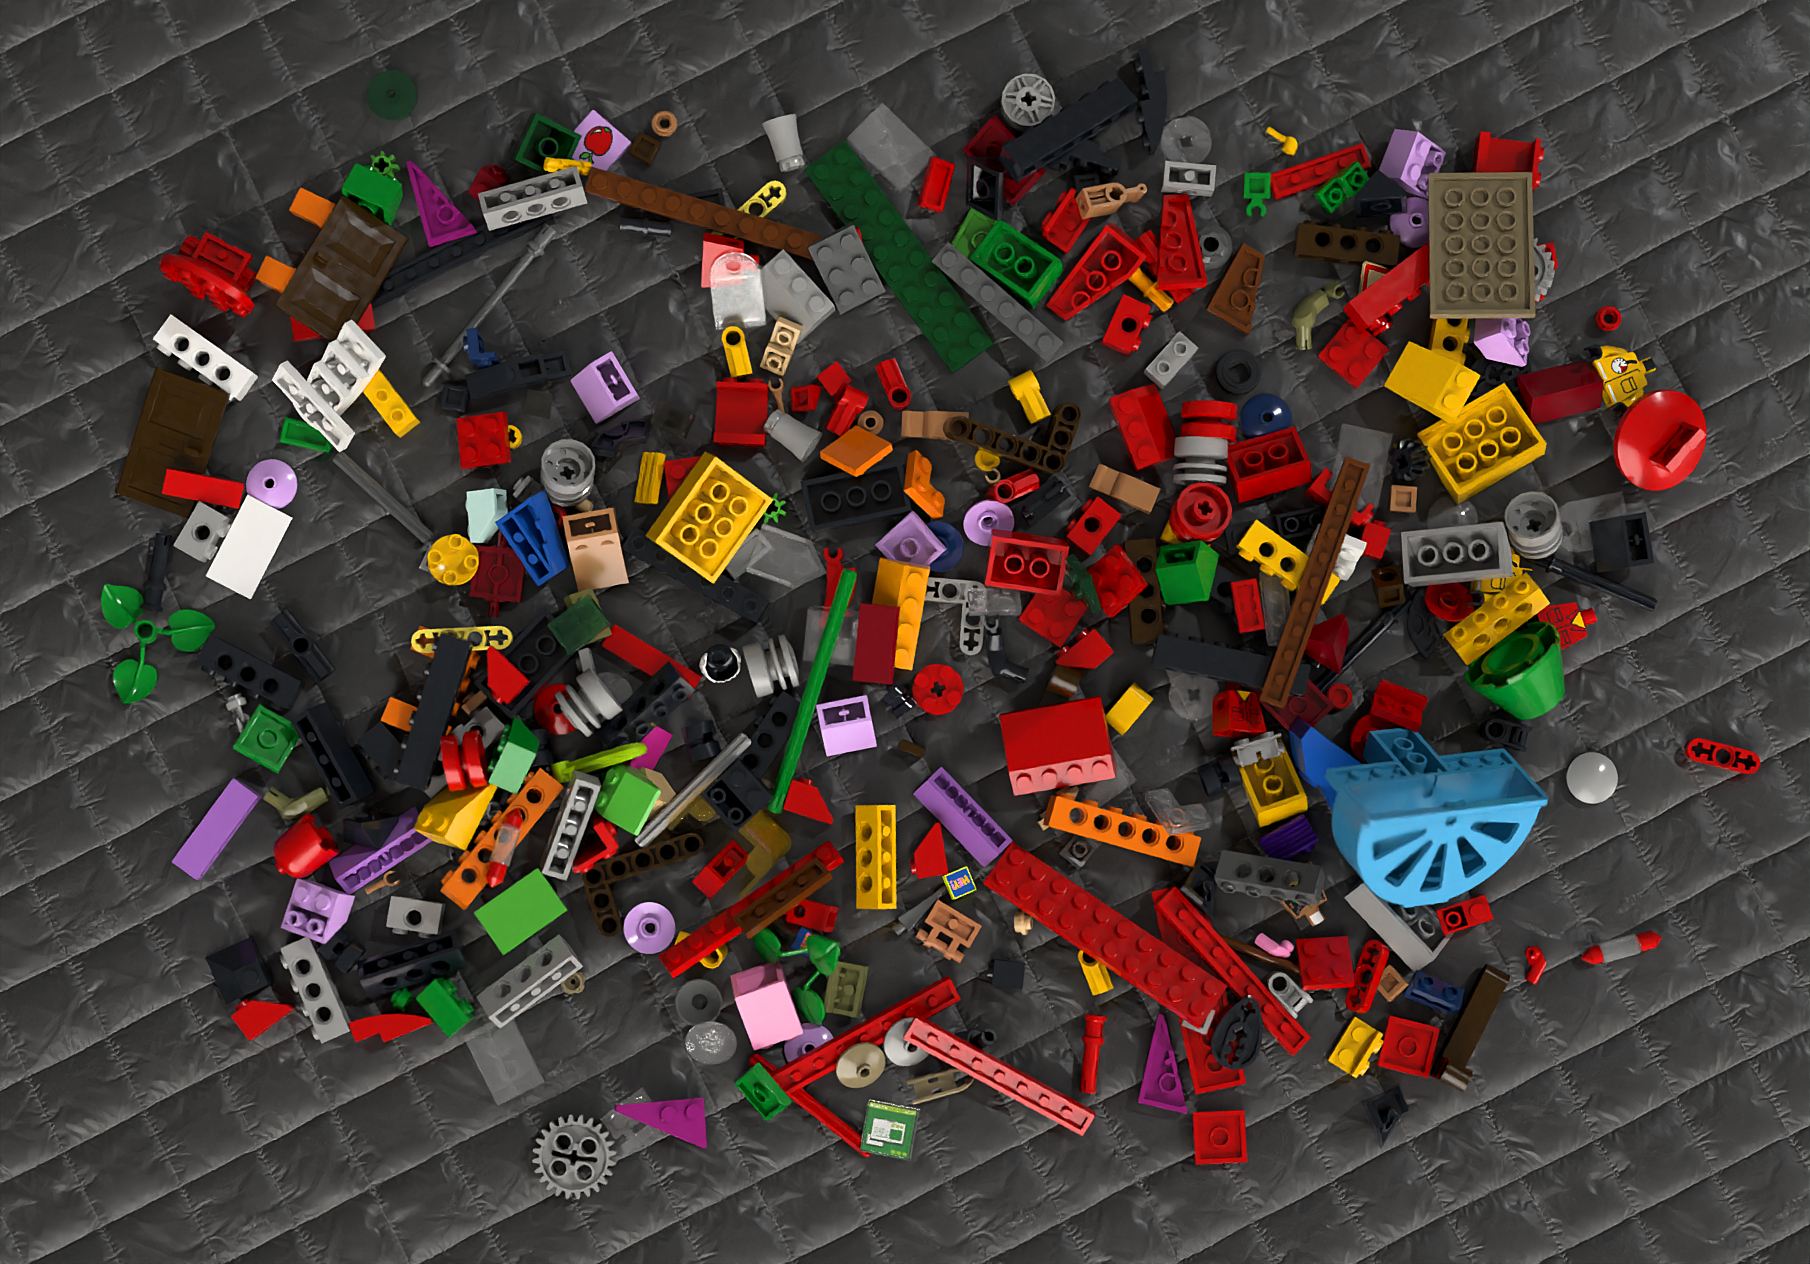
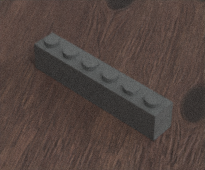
M949 242L932 260L937 267L1046 362H1049L1065 344Z

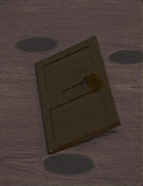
M342 195L274 306L329 342L336 340L346 322L353 320L356 324L359 323L409 240L408 237L402 235Z
M156 366L116 494L124 495L189 519L196 500L162 494L166 469L172 468L205 475L231 393Z

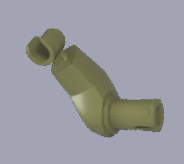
M1328 282L1325 285L1324 292L1318 289L1299 302L1293 312L1291 322L1293 327L1296 328V349L1305 350V346H1307V349L1312 348L1311 327L1315 324L1317 314L1329 305L1327 298L1340 299L1344 295V291L1336 290L1341 285L1340 283Z
M272 786L263 800L280 810L282 818L292 820L312 812L327 802V796L331 793L327 786L325 789L320 786L300 797L290 799Z

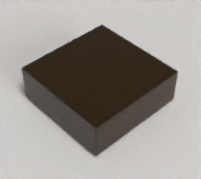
M639 131L628 151V155L651 166L662 143Z
M904 739L901 740L898 749L920 758L923 757L925 747Z

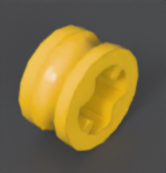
M508 425L509 433L515 431L516 441L514 443L510 441V449H515L522 442V434L517 427Z

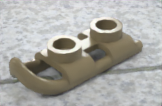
M953 1067L909 1079L906 1082L907 1085L913 1084L917 1099L912 1100V1104L915 1105L963 1091L972 1084L974 1077L970 1076L964 1085L957 1087L953 1072L963 1071ZM938 1077V1081L929 1083L928 1079ZM941 1088L942 1092L932 1094L931 1090Z

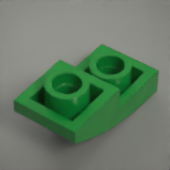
M1355 161L1326 181L1313 195L1326 213H1332L1348 197H1354L1370 178L1360 163Z

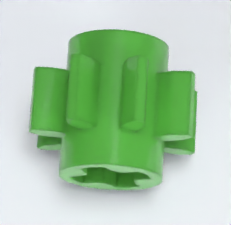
M381 151L380 156L377 157L371 155L373 162L372 165L368 166L383 176L396 178L394 176L395 170H400V167L397 164H392L396 159L394 155H390L387 158L384 151ZM383 163H386L388 167L384 168V172H381L378 168H381Z
M775 493L771 499H773L772 502L775 503V507L778 510L777 512L772 511L769 515L766 509L763 513L765 524L769 522V519H774L778 524L777 517L779 515L786 516V512L781 510V507L786 502H778V493Z

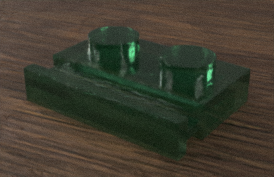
M1074 554L1065 558L1068 568L1065 570V573L1073 584L1070 590L1075 599H1081L1087 607L1089 606L1092 614L1101 610L1092 576L1090 574L1087 575L1085 567Z
M587 594L547 624L568 655L575 653L612 625L608 622L604 613L590 594Z

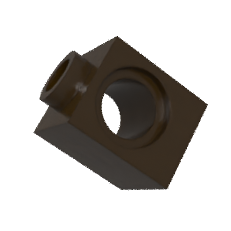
M1397 565L1372 569V587L1379 608L1404 604V585Z

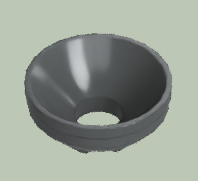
M1206 224L1196 228L1205 270L1212 271L1223 267L1232 254L1233 245L1229 234L1225 229L1214 224ZM1207 238L1216 239L1218 249L1214 252L1207 251L1203 246L1204 240Z
M694 979L685 983L679 989L675 1000L678 1015L683 1021L692 1026H705L713 1022L720 1014L723 1003L719 989L712 982L704 979ZM702 994L707 998V1006L704 1009L699 1010L693 1006L692 999L695 995Z

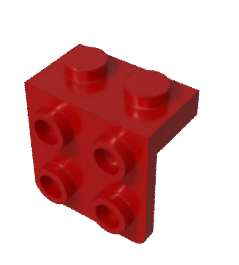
M1071 188L1069 192L1063 191L1056 202L1055 213L1049 212L1041 227V230H1043L1042 239L1066 255L1091 220V218H1081L1076 199L1074 198L1076 193L1074 188Z
M597 811L592 814L593 827L600 836V839L576 853L572 864L574 873L580 871L582 873L587 872L594 867V862L602 857L603 859L610 858L617 852L616 849L619 848L618 832L615 828L617 825L602 817Z

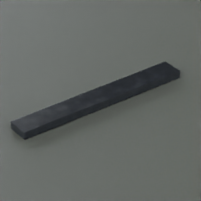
M552 213L490 231L487 223H484L475 228L477 233L446 242L391 269L370 303L372 309L554 219Z

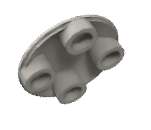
M1595 752L1584 753L1576 757L1565 773L1570 792L1578 800L1585 803L1593 804L1605 801L1613 794L1618 783L1617 770L1612 761L1606 756Z

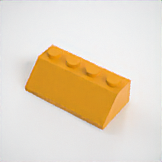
M880 557L872 603L900 607L894 667L912 670L930 566Z

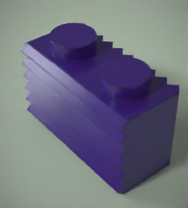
M1304 814L1297 815L1257 839L1266 857L1294 861L1291 856L1298 852H1301L1302 855L1316 848L1313 843L1318 841Z

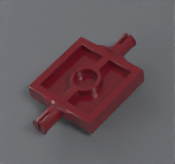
M498 530L497 545L490 547L476 546L479 555V566L475 575L471 578L469 594L470 597L483 598L489 601L487 617L498 618L500 603L507 601L521 603L526 569L515 551L507 547L508 541L500 530Z

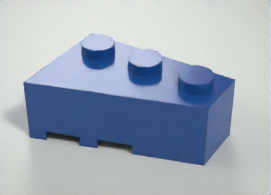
M545 489L530 497L495 522L537 586H540L570 566Z

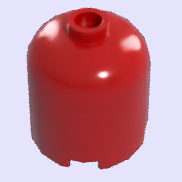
M309 813L301 817L274 842L273 854L276 859L274 865L283 875L287 873L294 878H305L340 853L339 850L334 849L337 843L324 826L319 829L313 823L316 818Z

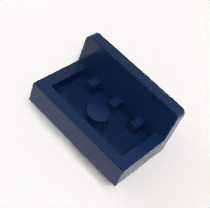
M477 328L466 329L467 336H463L464 351L468 353L469 360L476 367H480V370L500 364L501 359L495 352L485 353L484 339Z
M1418 970L1415 971L1408 983L1409 985L1404 990V997L1450 1016L1454 1010L1460 1009L1464 994L1463 989Z

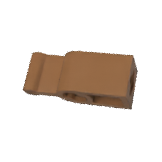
M1109 183L1083 188L1075 199L1081 218L1087 219L1113 214L1126 202L1137 203L1146 193L1147 188L1145 184H1139L1137 187L1125 189L1119 183Z
M902 411L901 437L950 440L943 432L945 421L956 416L968 418L969 412ZM957 421L952 425L953 432L959 435L962 431V426Z
M1100 463L1089 485V488L1108 495L1114 500L1146 514H1150L1161 490Z

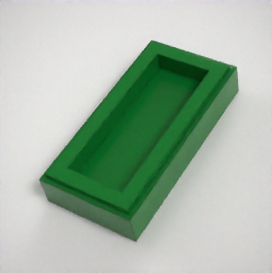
M285 417L280 443L331 454L332 444L319 430H316L305 421Z

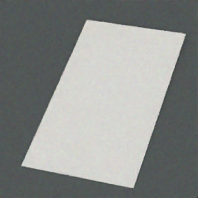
M247 495L206 577L251 599L292 517Z

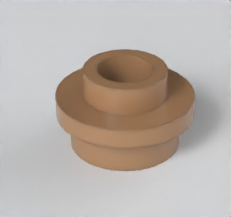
M669 111L658 112L652 119L653 130L660 136L672 135L677 129L676 117ZM663 120L669 121L670 124L667 128L660 126Z
M866 411L860 415L858 427L877 435L883 428V418L876 411ZM871 418L875 420L876 424L874 427H868L866 421Z

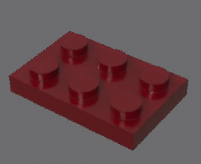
M994 116L965 146L963 151L968 156L999 158L1002 145L1011 138L1015 140L1016 138L998 117ZM1043 168L1038 169L1019 182H1016L1008 172L1006 173V199L1012 206L1017 204L1046 173Z
M1309 678L1305 696L1299 698L1288 695L1284 709L1259 701L1288 732L1289 727L1297 717L1301 718L1311 727H1314L1335 707V704ZM1244 686L1249 692H1255L1259 698L1261 689Z

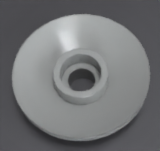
M913 1017L895 1022L888 1029L884 1037L883 1046L887 1057L893 1063L900 1066L915 1065L929 1055L928 1052L915 1045L908 1048L910 1042L903 1039V1034L912 1022Z

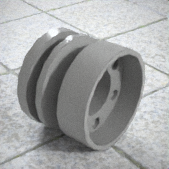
M1025 73L1015 76L1009 81L1002 93L1000 111L1006 126L1011 131L1021 135L1027 128H1035L1040 125L1044 118L1053 115L1055 95L1052 86L1044 78L1036 74ZM1026 97H1029L1030 101H1032L1031 106H1027L1026 102H1024Z
M1201 436L1178 437L1174 439V456L1185 459V463L1173 465V470L1184 472V474L1173 475V483L1185 485L1186 487L1199 482L1211 483L1215 486L1226 485L1227 478L1215 474L1227 472V467L1216 464V460H1223L1228 457V440Z
M573 439L556 441L545 449L541 458L540 489L541 491L545 489L549 501L562 507L575 506L583 503L590 496L595 474V457L591 450L582 442Z
M1533 491L1522 493L1511 500L1506 507L1504 518L1510 544L1514 551L1529 559H1540L1554 553L1560 546L1563 537L1560 515L1555 501L1542 492Z
M785 634L778 636L781 645L779 648H775L773 639L769 638V651L766 652L763 651L759 642L742 646L757 698L773 694V681L776 680L779 681L782 689L786 690V677H790L793 687L800 686L796 657Z
M591 668L586 669L576 677L581 688L580 690L576 691L568 684L565 686L571 697L567 698L560 690L554 694L559 702L560 709L567 719L587 737L593 734V731L587 724L589 721L597 729L601 727L597 718L599 713L608 720H611L623 710L609 689Z

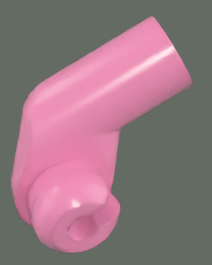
M1260 933L1255 940V944L1263 950L1281 958H1288L1294 950L1293 944L1289 941L1283 940L1279 945L1263 933Z

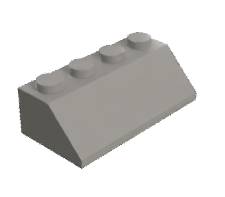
M1503 522L1401 532L1404 583L1412 587L1513 577L1512 551Z
M1362 879L1344 897L1350 906L1362 916L1368 925L1381 936L1386 944L1414 972L1416 970L1419 971L1433 961L1454 934L1443 935L1437 914L1429 905L1403 908L1401 904L1389 902L1376 895Z

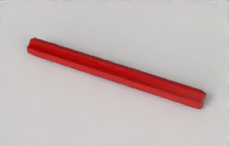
M755 1053L748 1062L751 1067L759 1062L768 1074L777 1069L758 1053ZM800 1088L788 1095L864 1157L868 1158L872 1154L860 1150L862 1136L805 1090Z

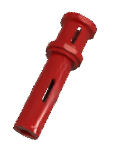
M1084 1014L1086 1019L1085 1034L1082 1035L1081 1040H1083L1082 1042L1085 1043L1079 1092L1095 1094L1100 1045H1103L1105 1040L1102 1034L1104 1021L1107 1020V1016Z

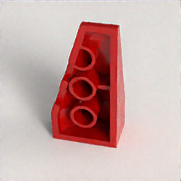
M1110 222L1101 231L1046 306L1065 321L1133 276L1147 257L1146 253L1129 235Z

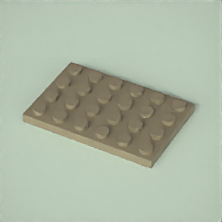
M1532 172L1429 173L1430 318H1535Z

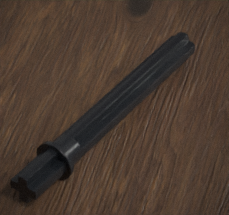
M1556 554L1540 559L1525 558L1527 562L1544 568L1546 573L1553 572L1647 611L1653 612L1657 605L1655 598L1556 558Z
M1405 594L1404 604L1393 605L1388 609L1384 608L1383 613L1345 652L1340 675L1328 669L1314 683L1323 693L1394 623H1399L1398 618L1413 604Z

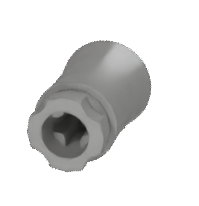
M796 114L777 117L762 123L772 146L776 162L779 163L780 171L787 172L803 167V152L797 130Z
M778 409L770 415L763 428L767 433L771 434L772 438L790 450L801 462L808 459L822 437V432L806 426Z

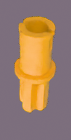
M1140 268L1136 270L1133 276L1128 278L1129 281L1144 293V298L1148 297L1163 312L1173 305V300L1164 291L1156 290L1157 281L1154 283Z

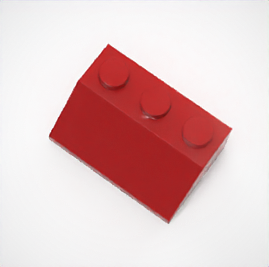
M1156 384L1132 389L1109 399V407L1135 473L1176 458L1174 456V439L1177 437Z
M1295 426L1228 445V457L1224 460L1232 488L1239 503L1312 482L1311 462Z
M991 529L985 585L1061 596L1069 551L1067 539Z

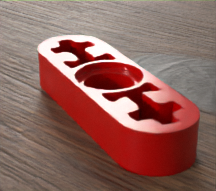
M1691 739L1684 748L1686 757L1691 761L1733 772L1752 774L1760 767V758L1756 753L1706 739ZM1698 743L1700 748L1704 750H1710V745L1713 746L1709 755L1702 753L1698 754L1697 757L1691 748L1692 746H1697ZM1719 749H1725L1729 754V759L1724 764L1716 760V752ZM1750 756L1749 761L1753 762V766L1745 769V764L1734 762L1735 758L1747 759Z
M1370 940L1364 945L1354 973V987H1349L1345 999L1349 1010L1363 1014L1370 1009L1389 957V948L1385 943ZM1374 949L1379 950L1378 955L1373 954ZM1368 963H1374L1375 966L1368 965ZM1367 970H1370L1372 978L1368 983H1364L1363 975ZM1360 987L1366 988V991L1360 990ZM1357 998L1362 999L1360 1004L1356 1003Z

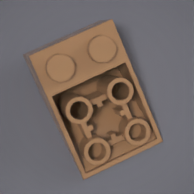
M615 507L563 516L566 540L578 592L589 588L598 589L629 583L624 554L621 549L622 543Z

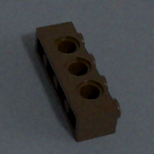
M1304 220L1303 223H1299L1296 227L1293 258L1362 266L1363 262L1368 261L1392 269L1397 266L1400 236L1394 235L1393 231L1379 230V233L1369 232V229L1366 227H1354L1353 230L1344 229L1343 225L1336 223L1320 226L1317 221ZM1318 235L1324 236L1328 242L1327 246L1317 245L1315 237ZM1341 239H1349L1353 244V248L1350 250L1342 248L1340 244ZM1374 242L1378 247V251L1370 253L1366 249V243Z
M1155 538L1126 540L1123 542V550L1136 568L1137 561L1140 559H1145L1150 563V570L1145 573L1140 572V574L1152 588L1151 597L1144 598L1138 594L1128 603L1131 644L1153 643L1158 634L1163 635V631H1167L1166 620L1162 621L1161 610H1165L1163 595H1160V584L1155 570L1160 544H1156ZM1143 610H1150L1154 613L1155 618L1152 623L1148 624L1142 621L1141 613Z

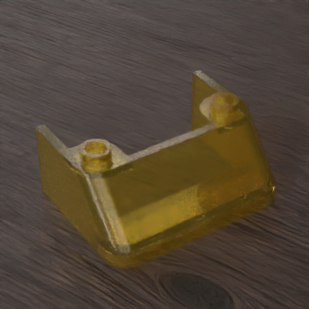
M699 794L667 828L670 831H674L689 814L699 821H707L716 812ZM763 810L738 830L755 847L749 853L746 864L749 871L756 877L738 895L741 899L788 853L792 845L790 836Z

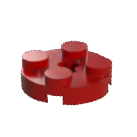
M932 664L923 668L915 677L912 687L913 697L917 705L925 712L933 715H944L953 711L960 703L964 691L960 675L950 666L943 664ZM935 682H939L940 686H945V690L942 691V696L937 697L936 693H931L930 689L934 688Z

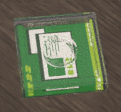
M869 1099L859 1151L910 1161L920 1109Z

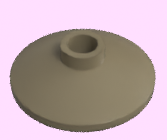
M858 1043L849 1047L840 1055L836 1063V1075L839 1081L850 1088H861L873 1083L884 1070V1053L877 1045L872 1043Z

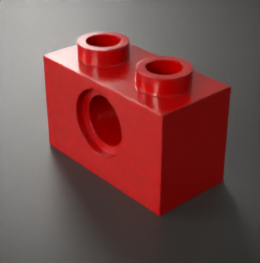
M1123 294L1101 344L1127 356L1130 355L1132 350L1137 352L1142 338L1138 336L1141 328L1147 329L1153 316L1149 314L1151 306ZM1126 320L1132 321L1135 325V330L1132 332L1124 331L1121 325L1122 322Z
M1099 497L1094 501L1089 499L1080 510L1084 513L1079 521L1073 519L1065 529L1068 533L1065 539L1088 557L1091 556L1122 516ZM1088 519H1094L1098 523V530L1095 532L1087 531L1084 522Z

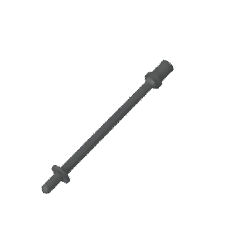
M545 223L532 241L528 240L526 243L528 245L526 247L527 251L441 358L432 357L431 360L436 364L424 377V386L430 387L443 370L447 373L451 372L447 365L463 347V336H467L466 329L478 328L534 257L543 256L545 253L543 250L555 235L558 234L553 228Z

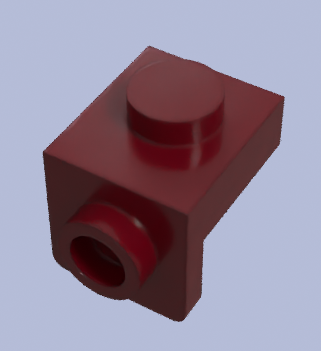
M489 163L479 170L468 194L480 202L478 193L502 187L503 184L509 181L510 176L505 173L501 166Z

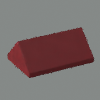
M1586 359L1516 376L1524 412L1533 424L1601 407L1604 380L1593 364L1587 362Z
M867 602L860 603L853 681L893 684L900 607Z

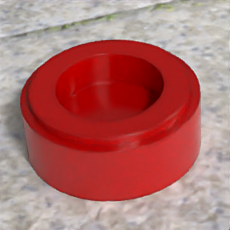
M1335 684L1326 692V696L1335 704L1334 709H1344L1352 701V692L1344 684Z

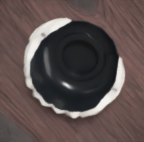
M716 644L710 647L701 657L699 667L701 672L710 681L724 683L726 680L730 681L731 678H735L740 672L741 656L734 648L724 644Z

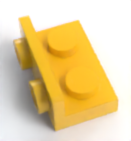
M1353 1016L1327 1060L1357 1078L1359 1074L1363 1075L1368 1069L1370 1062L1367 1060L1372 1052L1376 1054L1382 1046L1383 1040L1381 1038L1383 1033Z

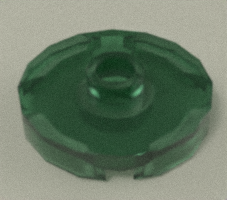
M396 70L384 71L376 75L369 83L367 102L372 112L379 118L389 122L400 121L412 113L418 102V91L412 79L405 73ZM389 92H396V96L394 98H388L387 95Z

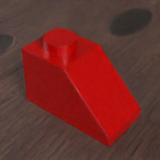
M491 645L487 649L488 686L492 689L490 695L500 704L503 701L510 704L531 681Z
M799 777L798 781L792 780L783 809L832 825L834 819L818 788L812 786L814 781Z
M940 823L933 825L914 852V859H909L912 874H917L918 879L948 874Z
M732 840L705 866L692 883L711 900L747 863L751 856Z
M245 999L235 1007L237 1012L231 1017L247 1039L251 1041L293 1011L295 1006L289 1003L260 999L249 1002L248 999Z

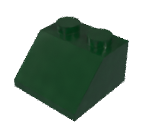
M531 113L510 159L540 174H550L553 172L543 169L544 159L550 157L571 160L582 135L537 113Z

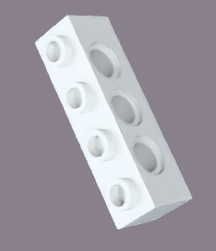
M173 315L168 317L153 338V340L159 343L157 349L169 357L172 353L180 359L177 363L188 371L194 368L200 372L198 378L211 386L214 382L221 387L220 390L231 393L230 401L233 397L241 401L258 378L253 372ZM184 339H188L189 347L185 351H179V343ZM204 354H209L210 360L208 364L200 366L199 358ZM223 369H229V378L221 381L219 378L220 372Z

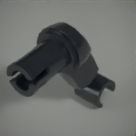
M996 614V624H991L988 621L987 615L983 624L987 629L986 650L992 674L997 678L1005 676L1024 684L1030 668L1008 661L1009 658H1007L1002 629L998 627L1001 620L1000 616Z
M986 1028L982 1032L975 1030L961 1031L954 1034L985 1052L989 1049V1045L994 1044L997 1040L995 1031L990 1028ZM932 1057L928 1062L932 1073L945 1068L941 1059L937 1057Z

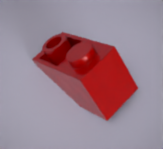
M1095 628L1091 632L1085 629L1075 638L1078 643L1071 649L1066 645L1056 654L1058 660L1054 663L1055 665L1060 664L1068 668L1094 670L1114 651Z
M1478 894L1436 910L1443 935L1493 920L1487 898L1484 894Z

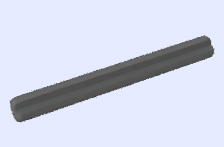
M343 451L335 455L333 462L419 540L427 543L432 538L433 533Z

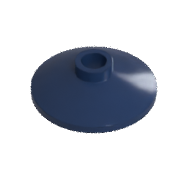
M1257 395L1251 398L1243 407L1241 425L1243 431L1250 439L1291 427V411L1286 402L1276 395ZM1263 414H1270L1272 417L1271 422H1265Z
M933 521L926 524L940 541L944 542L947 549L929 565L930 570L944 572L952 569L959 563L964 552L961 534L953 525L947 522Z

